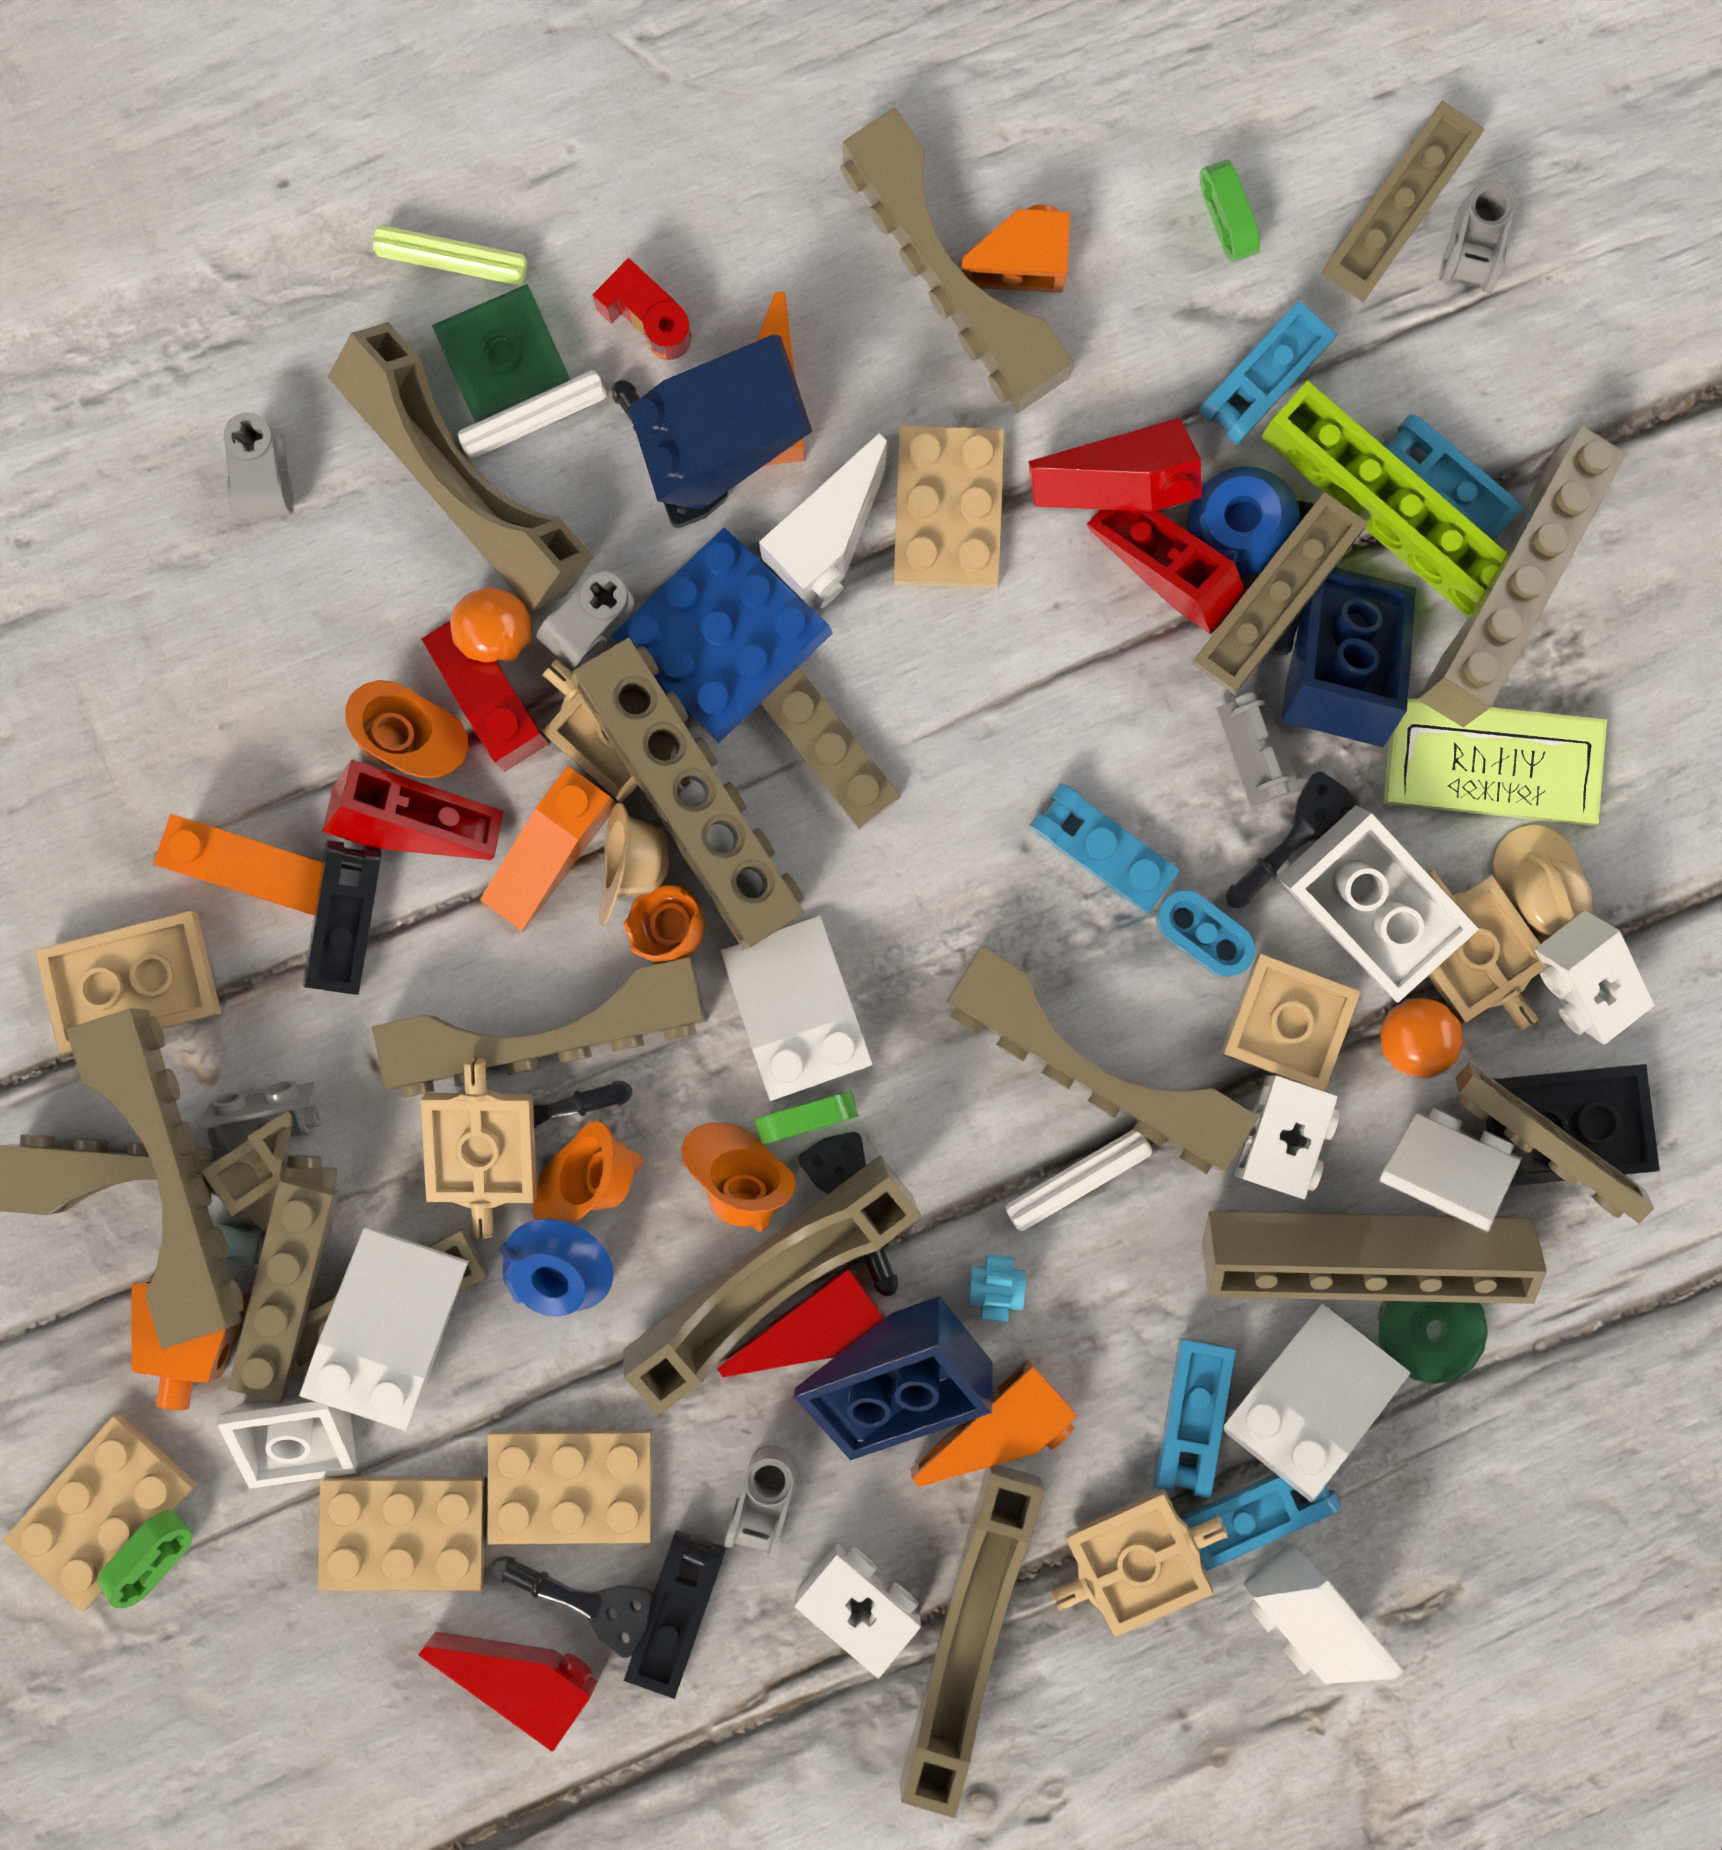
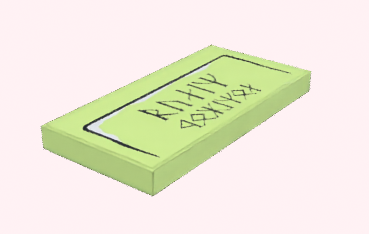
M1408 699L1407 712L1389 738L1383 804L1587 826L1599 824L1607 719L1490 707L1463 728L1421 701Z

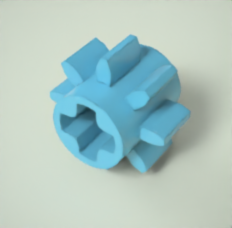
M986 1254L985 1266L971 1265L968 1306L981 1307L980 1317L982 1320L1008 1322L1009 1310H1023L1026 1271L1012 1269L1013 1258L1011 1256Z

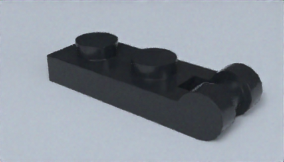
M326 840L302 987L359 995L381 863V849L364 846L363 850L345 848L344 842ZM341 868L359 871L357 887L338 884Z
M675 1530L654 1590L655 1599L650 1628L636 1653L632 1655L623 1680L673 1699L677 1695L726 1552V1547L712 1542L709 1548L689 1541L691 1535ZM682 1562L702 1568L698 1583L677 1576Z

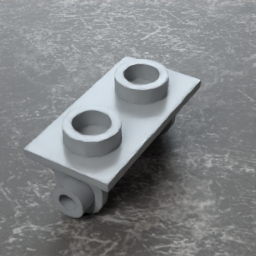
M1256 691L1235 698L1236 701L1216 707L1250 807L1301 790L1267 691L1256 694Z
M283 1081L268 1087L261 1093L246 1096L242 1092L223 1094L209 1103L199 1123L200 1130L209 1128L208 1138L212 1148L221 1147L223 1151H229L249 1140L247 1136L260 1129L261 1124L269 1123L288 1110L293 1118L290 1137L310 1134L311 1128L320 1126V1116L317 1107H307L315 1084L314 1082L297 1085L295 1081Z

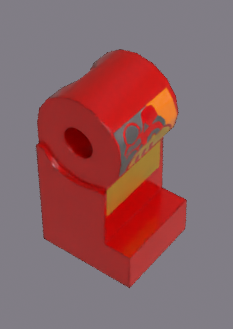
M629 257L592 294L596 310L606 320L613 324L622 314L646 336L649 349L657 357L673 360L684 355L689 349L692 336L688 315L669 294Z

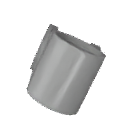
M1499 181L1483 182L1470 193L1455 216L1451 237L1442 259L1439 281L1447 283L1453 278L1481 285L1483 292L1491 293L1494 290L1505 262L1506 243L1516 205L1514 194L1507 185ZM1475 206L1487 207L1493 213L1494 221L1482 219L1477 214Z
M244 412L235 415L228 421L224 429L229 474L228 494L235 518L238 521L293 514L294 496L288 475L283 437L276 429L270 427L261 416L255 413ZM260 434L263 439L256 441L255 435ZM254 444V450L250 451L247 446Z
M601 571L593 573L586 578L583 584L563 605L547 617L538 629L536 638L573 672L578 667L600 655L606 644L611 640V634L634 613L635 602L633 595L621 578L612 572ZM603 592L610 596L613 595L617 600L616 605L611 609L604 604L602 605L598 599Z
M767 1446L759 1449L752 1456L740 1498H737L724 1543L725 1547L732 1548L735 1544L765 1551L768 1553L769 1559L777 1560L789 1515L787 1510L796 1475V1465L788 1451L778 1446ZM774 1465L781 1469L786 1479L779 1486L767 1487L758 1480L756 1471L763 1466Z

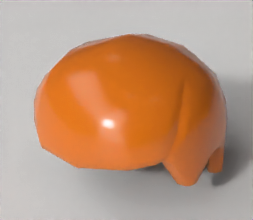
M488 586L472 591L456 604L451 614L450 624L453 643L469 659L485 663L494 662L499 659L514 662L525 645L532 646L533 625L525 603L511 591Z
M674 884L660 885L659 888L650 894L639 895L634 900L628 917L623 923L631 944L629 949L634 954L656 964L688 958L695 953L704 938L706 927L705 915L698 899L688 889Z
M1428 998L1407 999L1388 1011L1380 1029L1381 1051L1386 1060L1400 1073L1412 1077L1430 1079L1444 1074L1456 1064L1464 1045L1462 1026L1458 1018L1448 1006Z

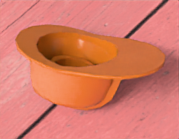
M377 680L365 683L352 692L345 706V723L351 737L356 741L362 755L370 763L381 768L398 769L418 778H438L452 773L462 765L469 751L468 734L458 719L448 711L397 682Z
M600 1121L587 1123L543 1169L537 1182V1197L533 1203L536 1220L556 1219L575 1225L589 1211L617 1207L625 1200L630 1191L633 1176L643 1164L641 1155L614 1139L606 1124Z
M710 1122L695 1127L685 1136L681 1147L683 1163L690 1174L707 1190L711 1209L720 1220L740 1227L751 1226L756 1231L762 1232L768 1227L770 1219L775 1214L777 1208L784 1206L793 1197L796 1189L794 1174L764 1145H761V1142L743 1128L728 1123Z

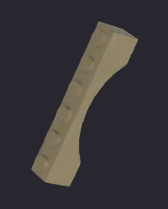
M894 107L843 141L841 172L855 193L862 190L872 204L870 213L881 232L885 235L891 232L902 247L899 249L900 257L909 272L914 277L921 274L931 288L928 294L936 311L944 319L950 316L961 331L958 334V338L967 355L973 361L980 358L990 373L987 377L988 382L995 395L1003 403L1010 401L1017 413H1019L1068 380L1074 361L1045 319L1019 312L992 298L971 282L949 257L934 230L926 205L923 183L925 149Z
M389 322L352 332L328 375L331 382L532 612L565 597L594 556L560 517L542 514L516 503L493 487L472 466L455 443L440 416L429 388L423 361Z
M1580 426L1552 453L1531 492L1525 517L1503 562L1476 607L1441 656L1418 698L1419 701L1463 728L1492 707L1627 454L1626 452L1584 426Z
M983 946L978 949L946 1001L948 1005L955 1008L950 1016L952 1019L977 1034L982 1026L986 1027L1000 1036L996 1046L1021 1061H1024L1028 1054L1046 1064L1042 1071L1043 1075L1068 1090L1073 1082L1092 1093L1087 1101L1091 1105L1113 1118L1116 1117L1119 1110L1138 1121L1133 1128L1134 1131L1158 1146H1161L1165 1139L1183 1149L1179 1159L1206 1175L1211 1167L1218 1171L1227 1172L1259 1116L1214 1088L1183 1091L1155 1090L1125 1082L1097 1068L1073 1050L1052 1026L1037 1001L1028 974Z
M688 957L637 968L624 985L596 1010L569 1025L541 1034L510 1038L485 1036L458 1028L436 1016L421 1015L372 1026L384 1090L401 1089L402 1097L407 1098L434 1092L433 1081L454 1077L455 1087L465 1085L463 1061L466 1059L475 1058L476 1063L478 1058H483L486 1060V1070L506 1066L508 1075L539 1069L538 1059L558 1054L560 1064L592 1057L590 1047L611 1043L613 1052L644 1046V1035L662 1031L665 1041L697 1034L695 1024L707 1021L694 960Z
M129 1008L67 1028L66 1031L81 1081L104 1096L128 1120L144 1144L157 1176L162 1201V1241L156 1270L145 1296L161 1350L241 1323L242 1320L239 1312L243 1310L244 1306L242 1293L237 1282L233 1279L229 1280L223 1260L228 1255L226 1240L220 1228L217 1226L213 1227L207 1207L212 1203L210 1187L204 1175L197 1174L191 1154L196 1151L195 1137L190 1125L186 1121H182L176 1100L180 1099V1088L175 1074L171 1069H166L160 1048L164 1047L165 1040L158 1020L154 1016L150 1017L148 1010Z
M21 1134L20 1144L0 1145V1211L41 1215L66 1212L87 1197L116 1184L134 1180H157L155 1170L143 1143H128L127 1152L107 1150V1140L76 1138L72 1148L54 1146L55 1136ZM196 1147V1151L191 1153L197 1174H202V1170L219 1160L214 1158L215 1149ZM288 1155V1164L284 1166L282 1179L289 1177L335 1190L337 1168L321 1167L322 1157ZM209 1184L211 1194L217 1196V1194ZM277 1189L243 1212L263 1232H267ZM333 1214L329 1225L328 1233L332 1230Z
M879 1155L623 1349L624 1377L659 1416L700 1385L729 1350L762 1318L783 1301L832 1269L857 1257L879 1250L919 1220L922 1216L912 1194L882 1156Z
M1001 1465L985 1468L901 1774V1803L949 1817H956L971 1762L981 1705L997 1640L1015 1581L1031 1542L1045 1490L1039 1476Z

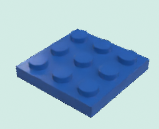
M723 527L611 634V637L617 644L629 637L636 649L643 645L658 667L659 673L654 676L658 684L667 693L672 691L678 697L686 712L715 741L720 743L833 634V631L825 620Z

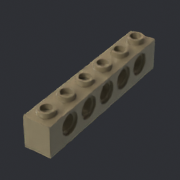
M628 637L575 669L570 680L742 949L751 948L804 914L799 905V902L804 900V897L793 878L788 873L781 876L770 857L775 855V851L760 828L752 831L741 812L746 810V806L736 788L730 782L723 785L712 767L717 764V760L708 744L702 737L694 740L683 721L688 719V715L678 697L672 691L665 694L654 676L659 673V670L648 650L643 645L636 649ZM627 689L640 691L647 700V710L641 714L627 713L620 706L619 694ZM657 734L670 737L676 746L675 757L667 761L655 758L648 748L649 738ZM687 779L697 781L705 792L703 804L696 807L684 804L678 796L679 782ZM719 824L731 831L734 842L729 852L715 851L709 845L707 832L710 826ZM743 869L752 870L761 878L762 890L756 898L743 896L737 888L736 878Z

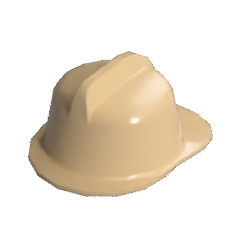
M617 803L613 807L606 830L605 879L599 910V924L601 926L608 922L617 898L650 894L659 888L668 873L669 858L665 832L649 822L628 817L625 805L622 803Z
M1540 825L1521 826L1504 836L1496 847L1492 863L1494 877L1540 945L1584 910L1592 914L1591 887L1584 876L1576 853L1566 838L1555 830Z

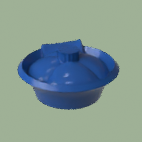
M1256 467L1228 469L1209 479L1202 486V498L1192 501L1188 515L1189 533L1234 562L1239 575H1252L1262 572L1300 523L1299 505L1290 487L1272 472Z
M540 1219L525 1223L518 1227L509 1236L508 1240L499 1247V1252L503 1255V1281L517 1304L523 1303L539 1314L560 1317L576 1311L589 1309L600 1303L611 1289L613 1266L605 1248L590 1233L569 1222L556 1219Z

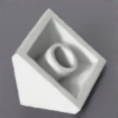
M297 1395L286 1397L281 1403L269 1400L242 1403L218 1417L217 1425L249 1489L356 1473L357 1460L350 1412Z

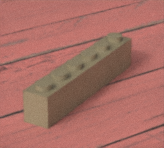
M1228 1210L1208 1213L1202 1241L1208 1297L1534 1304L1547 1273L1533 1218L1495 1216L1489 1230L1486 1231L1453 1215H1351L1342 1212L1303 1214L1289 1211L1255 1213Z

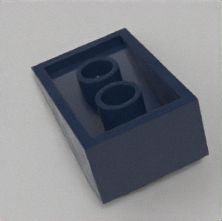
M775 334L665 379L628 407L657 502L702 510L812 432L782 338Z
M1335 567L1302 610L1286 678L1281 722L1384 747L1407 712L1416 588Z
M937 1296L891 1313L799 1384L794 1390V1398L851 1461L992 1413L993 1362L941 1296Z

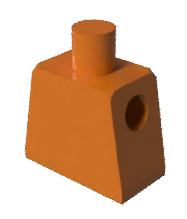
M152 1278L134 1282L131 1290L132 1370L135 1373L160 1377L155 1406L169 1410H187L190 1405L193 1382L209 1383L222 1377L241 1323L161 1350L145 1296ZM241 1291L244 1306L243 1310L239 1313L241 1320H243L249 1303L250 1292Z

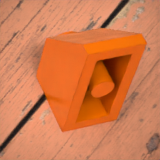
M1044 204L1033 205L1027 209H1017L962 257L961 271L979 288L1062 293L1068 268L1070 212L1058 211L1057 208Z

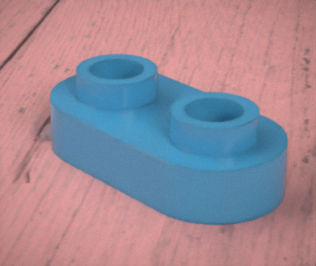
M1187 890L1178 891L1166 897L1159 905L1156 913V923L1162 936L1212 974L1230 977L1242 973L1251 965L1255 956V944L1251 934L1200 894ZM1177 909H1184L1191 915L1189 927L1180 928L1175 924L1173 916ZM1220 941H1227L1232 945L1234 952L1231 959L1222 960L1218 957L1216 947Z

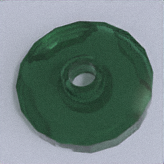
M1383 1301L1380 1305L1377 1319L1379 1320L1378 1339L1380 1348L1411 1373L1408 1377L1414 1380L1431 1384L1455 1381L1474 1368L1485 1350L1488 1327L1485 1312L1480 1303ZM1438 1320L1442 1325V1332L1436 1339H1430L1427 1335V1326L1430 1322Z

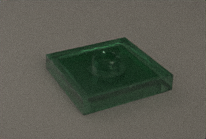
M528 284L432 325L475 423L570 380Z

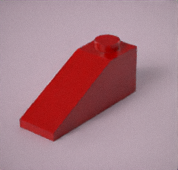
M1180 417L1028 461L1032 500L1035 507L1153 512L1202 498L1201 457Z
M1099 510L1086 524L1088 529L1172 608L1210 635L1221 625L1245 594L1234 562L1158 511Z
M450 621L421 638L467 720L494 763L506 772L549 745L546 737L498 661L485 663L467 658L453 643Z
M351 759L333 785L322 832L367 847L383 850L492 860L496 853L504 811Z
M847 1265L722 1359L716 1369L722 1377H729L834 1358L885 1319L886 1315L850 1266Z
M434 1632L418 1654L426 1662L552 1753L591 1698L598 1682L591 1676L592 1670L583 1660L570 1653L562 1656L554 1649Z

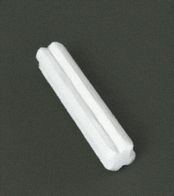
M590 370L461 429L458 432V439L466 455L470 459H475L604 400L606 390L597 372Z
M1132 1129L1007 1203L1005 1207L1006 1212L1015 1228L1019 1231H1025L1150 1157L1152 1154L1151 1145L1146 1137Z

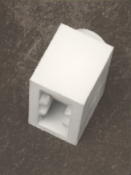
M1586 910L1534 949L1544 968V971L1540 973L1543 982L1559 998L1563 1006L1559 1009L1561 1018L1578 1035L1586 1032L1605 1045L1655 1006L1620 930Z
M1266 1075L1254 1110V1114L1259 1116L1243 1144L1233 1176L1305 1200L1307 1191H1315L1322 1176L1324 1162L1319 1160L1318 1157L1324 1139L1331 1140L1338 1126L1340 1110L1334 1108L1338 1096L1276 1075ZM1293 1129V1134L1300 1137V1143L1298 1147L1289 1146L1287 1148V1143L1279 1140L1282 1130L1291 1131Z
M837 1543L796 1592L794 1607L879 1679L921 1628L920 1613L915 1610L919 1603L901 1585L894 1582L889 1588L875 1576L876 1565L860 1550L852 1547L847 1552ZM866 1597L871 1599V1613L864 1609H860L856 1614L851 1612V1598L858 1602L864 1601Z

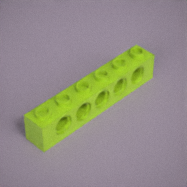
M1307 380L1271 420L1260 439L1321 492H1326L1367 521L1366 531L1468 618L1492 581L1507 552Z

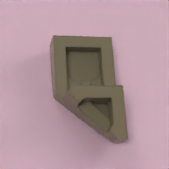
M288 1110L247 1136L249 1140L201 1171L233 1218L278 1188L279 1181L283 1176L293 1118Z

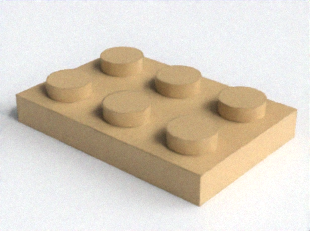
M900 425L894 585L998 588L1004 429Z
M187 911L35 950L58 1054L73 1052L66 1031L67 1028L129 1008L148 1010L150 1017L154 1016L158 1020L162 1030L222 1015L198 912Z
M118 1413L110 1418L2 1541L75 1608L83 1613L103 1593L97 1582L100 1572L138 1528L157 1513L166 1510L176 1511L199 1484L121 1413Z
M652 1429L491 1431L488 1434V1544L651 1542Z
M486 1477L322 1478L320 1480L318 1591H481L485 1585Z

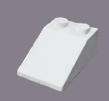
M880 433L759 541L763 564L811 608L816 604L821 609L824 608L843 589V585L840 582L845 578L885 474L887 440Z
M1357 805L1277 877L1305 909L1397 1003L1479 930L1372 813Z
M821 916L777 930L751 948L743 950L740 944L720 950L770 1101L873 1065Z
M1433 1107L1429 1115L1419 1111L1414 1116L1379 1181L1488 1231L1522 1157L1512 1153L1515 1144L1484 1130L1481 1138L1460 1129L1463 1123L1462 1119Z
M365 1226L317 1343L299 1396L406 1431L418 1409L469 1261Z
M1321 1304L1225 1423L1223 1431L1307 1500L1312 1502L1411 1372L1328 1307Z
M1290 1543L1243 1584L1254 1598L1247 1605L1248 1609L1268 1633L1276 1626L1290 1641L1282 1649L1303 1675L1313 1669L1325 1684L1395 1679L1403 1672L1327 1579L1293 1543Z

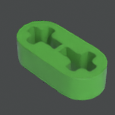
M1226 159L1202 168L1199 176L1203 198L1222 248L1229 261L1235 262L1259 253L1260 237L1258 228L1233 164Z
M851 1090L758 1117L754 1121L761 1145L846 1121L858 1117L859 1114Z
M166 1510L149 1518L100 1572L97 1582L111 1606L116 1609L126 1608L141 1601L190 1547L193 1535L179 1513L173 1510Z

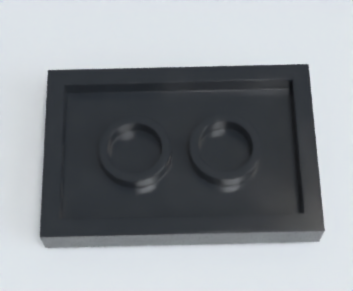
M1647 1064L1494 1079L1623 1174L1660 1171ZM1489 1116L1485 1120L1486 1130L1509 1140L1504 1134L1506 1127ZM1514 1146L1512 1153L1522 1157L1509 1187L1565 1181L1548 1166L1551 1159L1534 1148L1528 1153L1518 1146Z

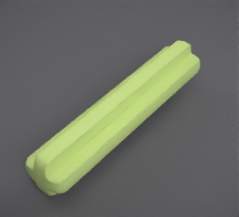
M385 225L378 226L374 234L373 249L379 257L513 285L523 284L526 277L527 261L525 256L520 253Z

